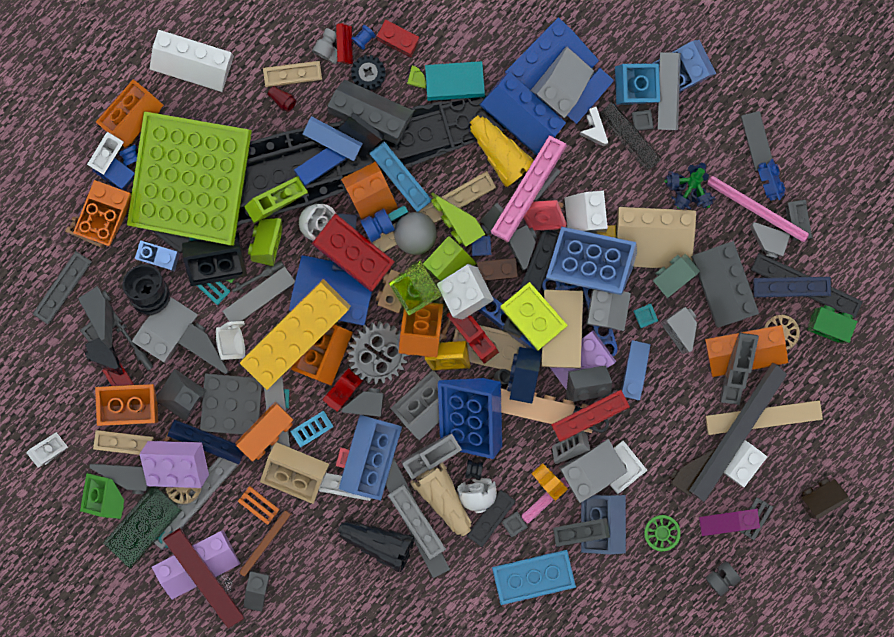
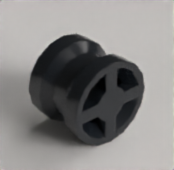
M468 459L465 478L474 477L476 480H481L483 462L479 461L476 463Z

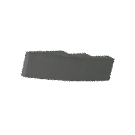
M739 333L724 378L720 395L721 403L740 405L742 391L746 388L748 374L752 371L758 335Z

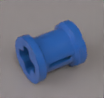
M363 25L362 30L355 37L353 36L351 40L360 49L364 50L365 45L372 38H375L376 35L369 27Z

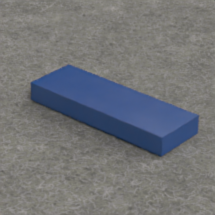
M598 68L591 76L579 100L567 116L577 124L614 80L601 68Z
M326 148L294 169V172L303 185L307 186L348 158L330 148Z

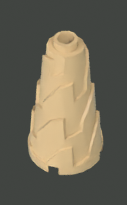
M442 462L439 464V468L434 467L431 470L425 471L416 477L417 482L412 480L410 483L414 490H417L422 498L442 517L453 533L464 536L471 531V520L460 501L452 479L446 470L447 468Z

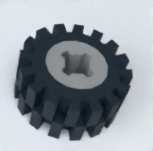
M372 55L359 57L351 68L353 82L369 91L377 90L376 88H380L385 81V67L379 58H375Z

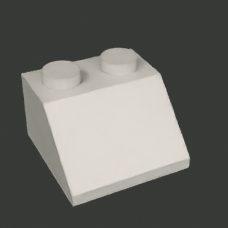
M604 191L584 192L564 197L567 228L590 233L607 231Z
M744 440L724 471V474L739 486L745 487L767 456Z

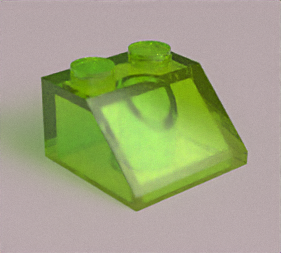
M421 261L408 267L389 282V285L409 316L442 296Z

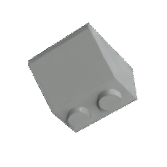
M592 289L586 325L624 331L631 293L623 291L622 295Z

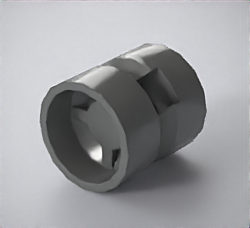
M726 560L717 567V572L712 571L705 577L720 597L729 591V586L734 587L742 580Z

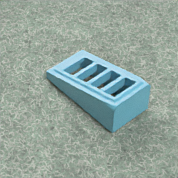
M322 411L290 432L299 446L303 447L334 426L326 413ZM321 417L327 427L323 428L318 418ZM312 422L316 423L317 427L320 430L319 432H316L313 425L311 424ZM307 425L313 433L311 437L305 429ZM299 430L303 432V434L306 437V440L303 441L302 437L298 433Z

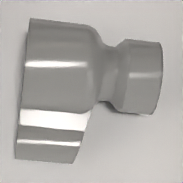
M326 28L323 38L318 39L312 49L314 54L335 65L338 62L337 49L333 46V42L337 41L336 32Z

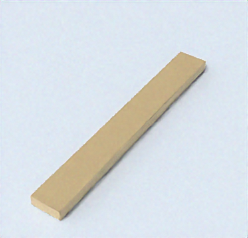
M486 171L442 196V198L462 208L497 187ZM432 203L419 211L429 216L434 223L442 219L440 216L443 213L436 210ZM394 231L389 234L381 233L380 239L371 242L382 252L397 245Z

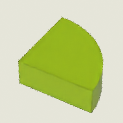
M412 65L407 85L426 89L424 74L419 68Z

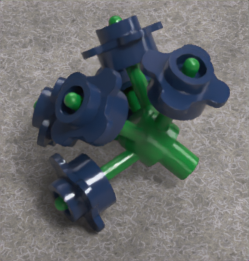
M701 162L695 166L689 165L690 177L688 178L678 173H673V171H668L664 182L666 187H669V190L676 192V198L674 196L671 198L675 200L674 205L678 209L684 210L686 207L691 210L692 207L689 206L691 202L697 204L698 207L702 206L703 209L710 208L714 204L715 196L712 197L711 192H706L701 187L702 181H706L709 178V174L706 173L705 163ZM688 184L689 187L684 195H682V190L685 189L686 185Z

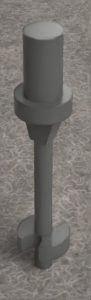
M280 260L274 266H265L266 269L261 274L241 285L239 282L235 283L236 288L232 289L233 293L238 290L240 293L244 292L243 287L261 277L269 275L271 277L274 272L285 267L283 262Z
M119 321L116 322L118 329H116L117 333L121 331L135 350L137 361L140 360L147 371L154 366L146 357L147 353L139 349L125 331L127 325H121Z

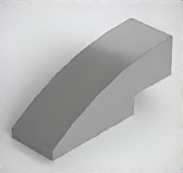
M451 433L400 462L410 478L414 479L425 471L433 469L462 449Z

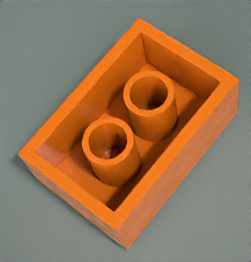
M405 300L399 353L425 357L438 356L443 304Z

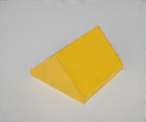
M467 341L439 343L438 356L425 357V361L432 370L469 369L470 360Z

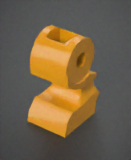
M543 463L531 473L555 501L568 490Z

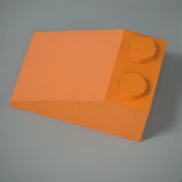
M376 161L341 179L361 220L368 216L374 218L375 213L383 208L387 215L398 209Z

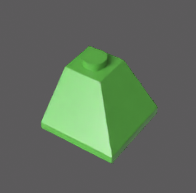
M87 473L80 511L100 517L121 519L124 509V498L113 480Z

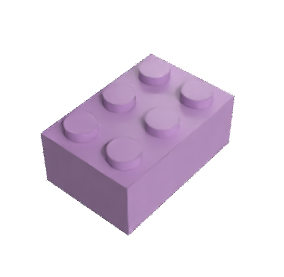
M148 441L140 452L147 486L202 488L209 476L202 443Z

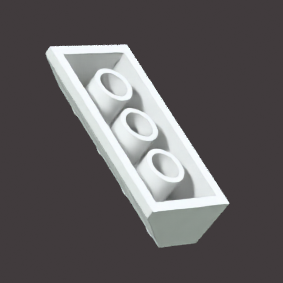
M158 30L152 48L150 70L223 92L234 56L232 52Z

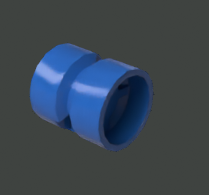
M384 208L377 211L374 218L368 216L360 220L371 242L380 239L381 233L389 234L395 231Z

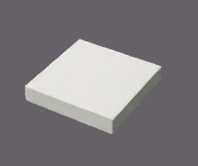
M623 440L614 447L627 470L626 474L610 484L617 494L647 471Z

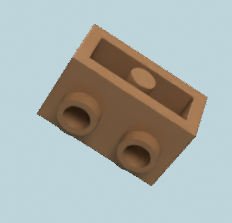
M392 269L390 273L387 272L382 282L385 284L383 291L379 290L375 300L378 301V306L400 314L413 277Z

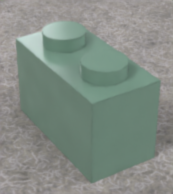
M686 253L682 257L677 255L670 261L671 266L667 269L663 266L655 273L657 277L653 282L667 298L700 272Z

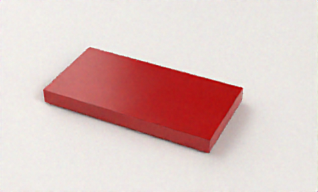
M336 213L311 243L370 292L375 289L395 262Z

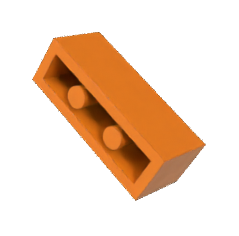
M275 401L235 444L250 460H259L265 454V449L269 445L273 446L278 441V435L282 431L286 432L293 425L291 423L293 418Z

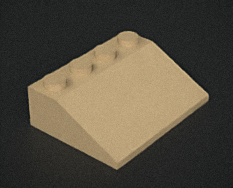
M619 207L617 209L616 238L636 242L637 255L633 267L662 268L664 266L667 269L672 265L670 261L677 255L682 257L685 253L692 261L696 211Z

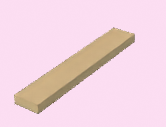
M820 401L767 407L752 429L823 420ZM741 411L705 416L708 435L727 433Z

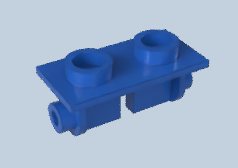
M773 159L767 165L766 162L758 164L761 181L769 180V183L763 184L766 197L770 201L777 199V197L780 200L785 193V186L783 182H780L778 165L774 163Z

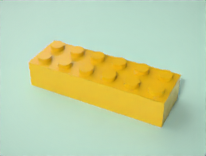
M322 279L240 361V364L268 390L351 306Z

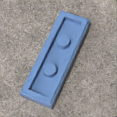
M312 116L303 132V135L352 161L356 159L363 144Z

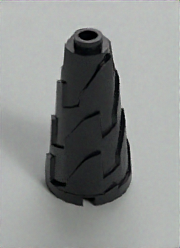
M347 520L345 523L342 522L338 529V533H340V537L344 541L361 549L362 552L376 558V561L399 573L404 569L410 557V548L413 549L415 537L412 535L403 534L391 529L388 531L355 521Z

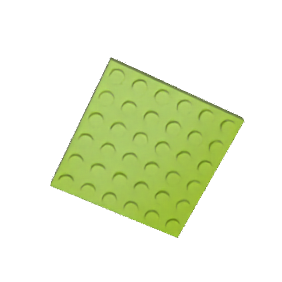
M144 111L127 225L234 245L252 130Z

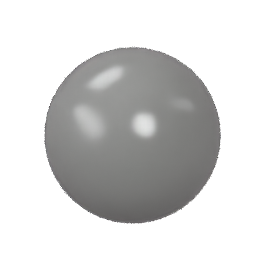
M407 213L395 225L394 238L396 244L405 253L411 255L423 254L429 251L436 241V226L433 220L423 213Z

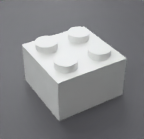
M469 264L437 283L454 318L463 320L494 300L478 267Z

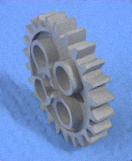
M380 321L377 326L371 322L370 328L363 325L364 331L362 332L357 329L359 335H352L355 341L348 342L352 349L346 350L351 355L347 357V360L352 362L349 367L354 369L355 375L359 374V378L361 380L365 378L368 383L372 379L375 384L378 383V379L385 383L386 377L392 380V374L398 376L397 369L404 370L401 366V363H407L404 356H409L399 353L401 331H397L394 325L390 328V324L387 322L384 327ZM379 336L378 342L372 344L373 338ZM364 344H368L376 351L381 352L384 356L390 358L391 362L375 354L371 349L365 347ZM394 346L393 352L387 353L388 348ZM368 352V357L361 359L362 354ZM384 362L382 368L376 369L378 363Z

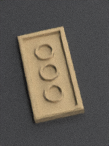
M544 290V299L568 326L542 348V367L580 369L583 291Z
M479 325L496 346L499 353L483 364L467 343L470 363L506 369L511 372L514 353L518 354L519 347H526L502 330ZM455 329L453 342L466 341L459 331Z

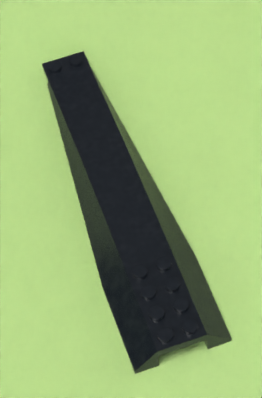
M485 97L450 99L448 101H439L409 108L414 113L398 145L384 139L375 147L384 141L402 164L408 168L477 142L478 140L470 131L471 124L469 123L477 115L480 118L482 116L486 117L502 132L506 128L479 105ZM344 121L327 123V125L338 129ZM305 128L250 141L237 226L252 222L244 207L254 197L297 177L294 169L328 147L303 135ZM369 153L364 158L358 154L354 161L349 158L307 186H304L308 192L307 194L269 216L308 206L347 191L341 179L375 162V160ZM380 168L383 176H387L385 172Z

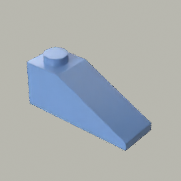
M631 341L621 385L625 398L640 400L651 344Z

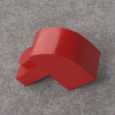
M348 368L334 387L326 394L323 401L338 412L363 380Z

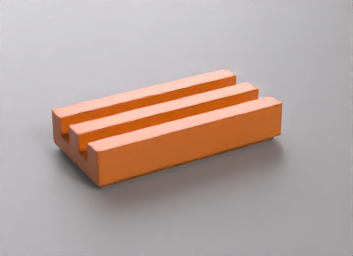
M251 486L247 488L238 500L241 505L267 525L280 510ZM250 492L272 508L274 512L268 511L248 494ZM244 499H248L251 503H253L265 514H267L269 518H265L262 514H260L248 503H246Z

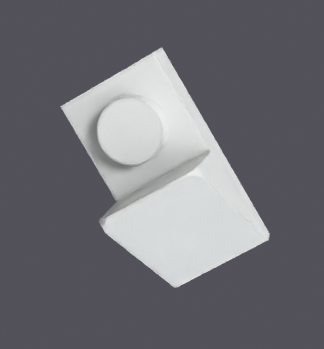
M597 107L590 108L586 118L589 126L593 125V128L580 132V135L602 146H606L608 140Z
M107 132L87 165L104 175L124 141Z
M56 432L29 449L26 453L39 468L43 464H48L67 449L68 446Z

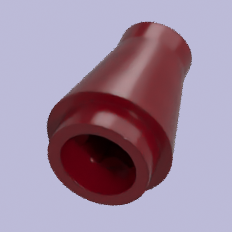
M275 86L271 87L267 94L282 111L286 112L291 111L297 101L294 99V95Z

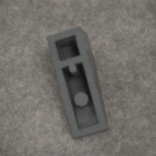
M96 286L78 299L101 341L108 348H111L113 307L109 301L112 299L106 290L102 291Z
M190 323L178 343L228 375L230 371L224 360H221L219 352L209 334L205 332L206 328L199 323H196V325Z
M90 464L92 470L106 478L112 479L113 482L121 487L132 490V494H144V491L149 490L142 466Z

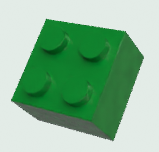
M824 305V307L821 306L814 309L806 330L840 344L850 343L858 321L853 320L854 316L844 312L842 314L835 313L834 308Z

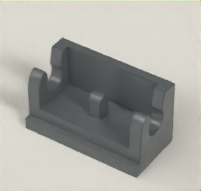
M806 200L786 203L787 220L809 233L807 239L813 238ZM790 235L791 242L799 241V239Z

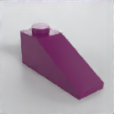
M757 509L699 517L702 536L760 528Z

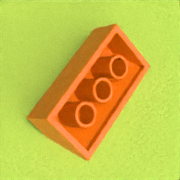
M782 325L741 332L759 336L752 370L770 367L772 363L777 365L788 363ZM739 333L705 339L712 377L726 375L729 360Z

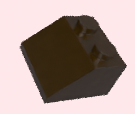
M828 477L819 481V486L814 489L812 487L805 489L801 492L802 496L798 497L810 518L814 519L823 517L851 500L835 479H829Z

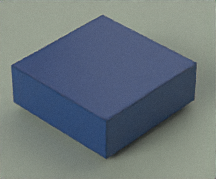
M482 236L471 243L472 256L491 255L490 236Z

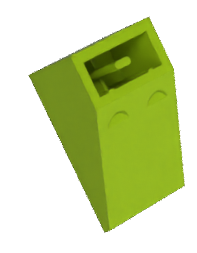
M431 193L433 199L430 201L436 210L443 213L440 217L448 228L451 227L453 229L450 233L458 244L462 243L466 247L485 235L475 217L435 193Z

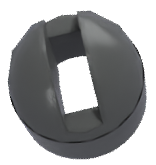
M501 369L495 372L494 381L501 382V385L509 383L510 373L508 370Z

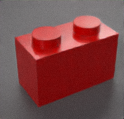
M386 19L377 34L379 42L410 58L420 41L418 36Z

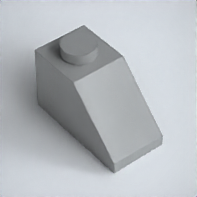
M755 222L751 223L750 229L762 252H765L769 258L777 259V257H782L790 234Z

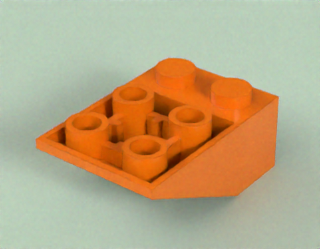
M94 180L73 234L110 247L128 212L131 193Z

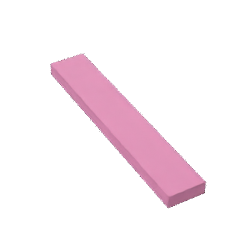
M549 135L491 230V234L509 242L567 147L566 143Z

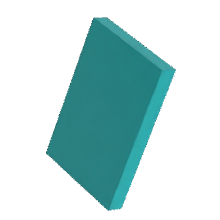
M482 61L425 65L428 101L485 97Z

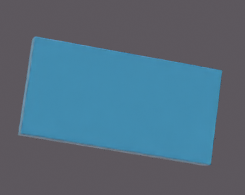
M567 549L492 567L501 605L576 588Z

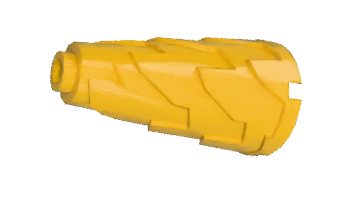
M477 115L469 122L471 124L470 131L478 140L477 143L488 157L487 160L505 187L511 185L525 171L529 170L534 160L486 117L482 116L480 118Z

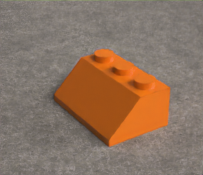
M133 79L99 117L96 123L106 132L124 141L122 145L127 148L141 132L144 111L158 114L164 105Z
M334 324L292 365L290 370L332 386L353 332Z
M154 384L95 387L97 426L158 423V403Z

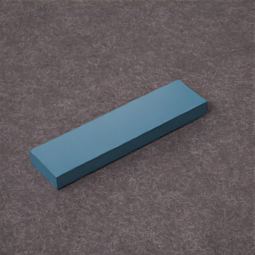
M384 141L369 152L371 157L417 213L431 202L430 200L432 199Z

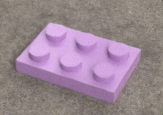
M593 330L582 338L580 369L551 367L550 369L567 390L568 371L605 365L608 368L616 360Z

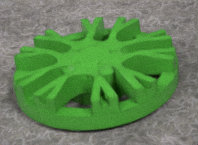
M658 515L651 518L644 529L646 542L657 551H668L674 548L679 542L681 535L678 523L667 515ZM663 518L669 519L667 525H663ZM656 519L660 520L661 525H657ZM652 522L656 525L655 529L649 528ZM674 523L675 525L669 529L668 526ZM677 529V536L670 534L672 530ZM648 532H654V535H648ZM656 537V541L652 544L649 539ZM672 537L675 539V542H671L668 538ZM658 540L661 541V544H660V547H659V548L656 547V546H657V543H658ZM665 540L668 541L669 547L664 548L663 542Z

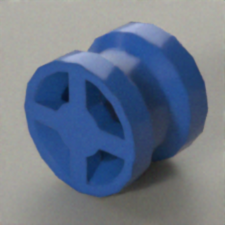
M135 144L118 152L119 156H122L125 166L137 161L138 154Z

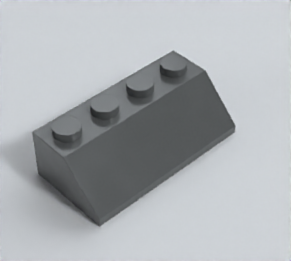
M345 79L337 87L327 106L328 114L343 121L354 112L384 135L383 139L398 145L414 113L409 108Z
M734 241L691 256L693 263L700 270L698 277L716 328L759 314Z

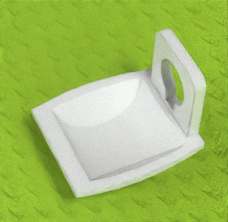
M244 321L227 322L221 327L216 328V342L221 360L243 359L245 357V344L240 327L245 325Z

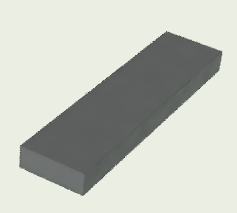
M75 251L33 312V315L49 325L90 267L92 261Z

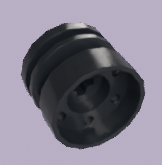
M141 264L129 270L123 278V291L138 313L154 315L161 312L169 303L171 295L169 287L156 267Z

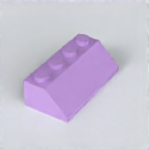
M224 530L193 545L215 577L240 565ZM174 555L152 566L159 583L171 599L197 587Z

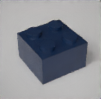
M519 347L518 354L514 353L507 391L511 392L510 400L533 403L542 351Z

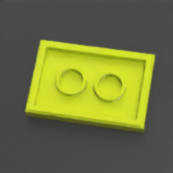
M530 282L500 306L502 311L537 351L568 326Z

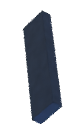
M831 277L753 278L754 298L831 296Z
M175 419L167 435L181 442L202 443L204 451L238 465L244 454L235 443Z

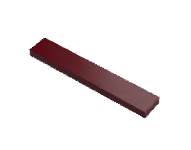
M178 528L164 537L163 541L226 627L229 629L243 620L244 615L183 531Z

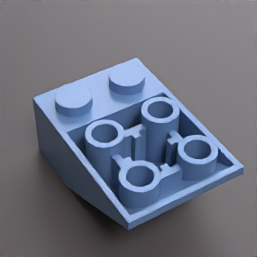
M700 40L691 41L672 52L681 53L679 93L716 74ZM659 59V60H657V61H655V62H653V63H651V64H659V73H660V59Z

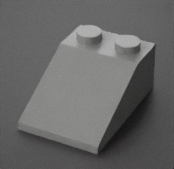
M565 47L531 91L558 116L565 118L579 100L594 70L568 47Z
M170 297L169 303L161 312L150 315L132 342L162 362L167 363L178 347V341L190 323L193 324L198 314Z
M609 439L558 467L579 503L595 495L627 473Z

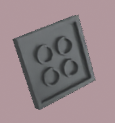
M205 374L204 389L206 392L203 395L200 430L243 435L260 418L262 385L253 377Z

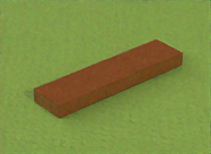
M284 510L239 571L242 576L245 577L278 534L292 515L290 511Z

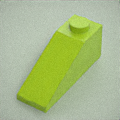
M297 176L254 197L244 207L252 221L256 223L308 192Z

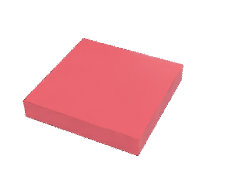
M557 200L535 201L523 217L528 228H533L534 231L561 229V227H566L567 224Z

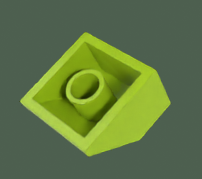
M264 219L259 221L258 226L255 225L253 230L255 240L253 244L250 243L248 249L252 262L274 266L283 231L282 219Z
M448 236L423 263V266L441 282L467 264L475 266L477 263L461 246Z

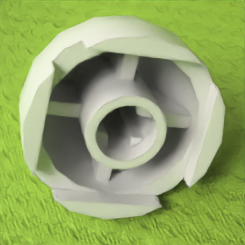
M311 204L307 206L299 217L300 231L306 238L314 241L336 212L326 204Z
M473 479L475 483L468 485L465 482L461 483L457 491L460 501L465 508L476 513H482L495 502L497 495L495 482L492 483L491 479Z

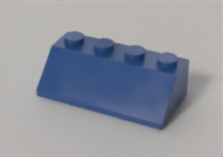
M510 72L501 77L479 104L535 155H538L549 135L555 137L566 124L562 118Z

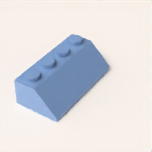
M364 415L359 416L339 485L340 490L381 501L402 426Z

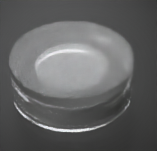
M226 574L216 577L228 593L233 586L231 577Z

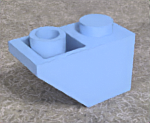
M140 241L135 259L175 271L180 253Z

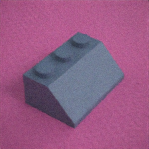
M593 495L581 502V522L607 518L610 538L582 542L581 552L610 555L626 553V495Z

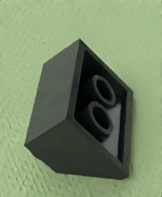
M239 233L235 235L234 245L206 240L182 243L183 261L191 286L247 277L246 263Z

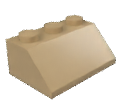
M276 442L268 456L260 482L314 504L329 464Z

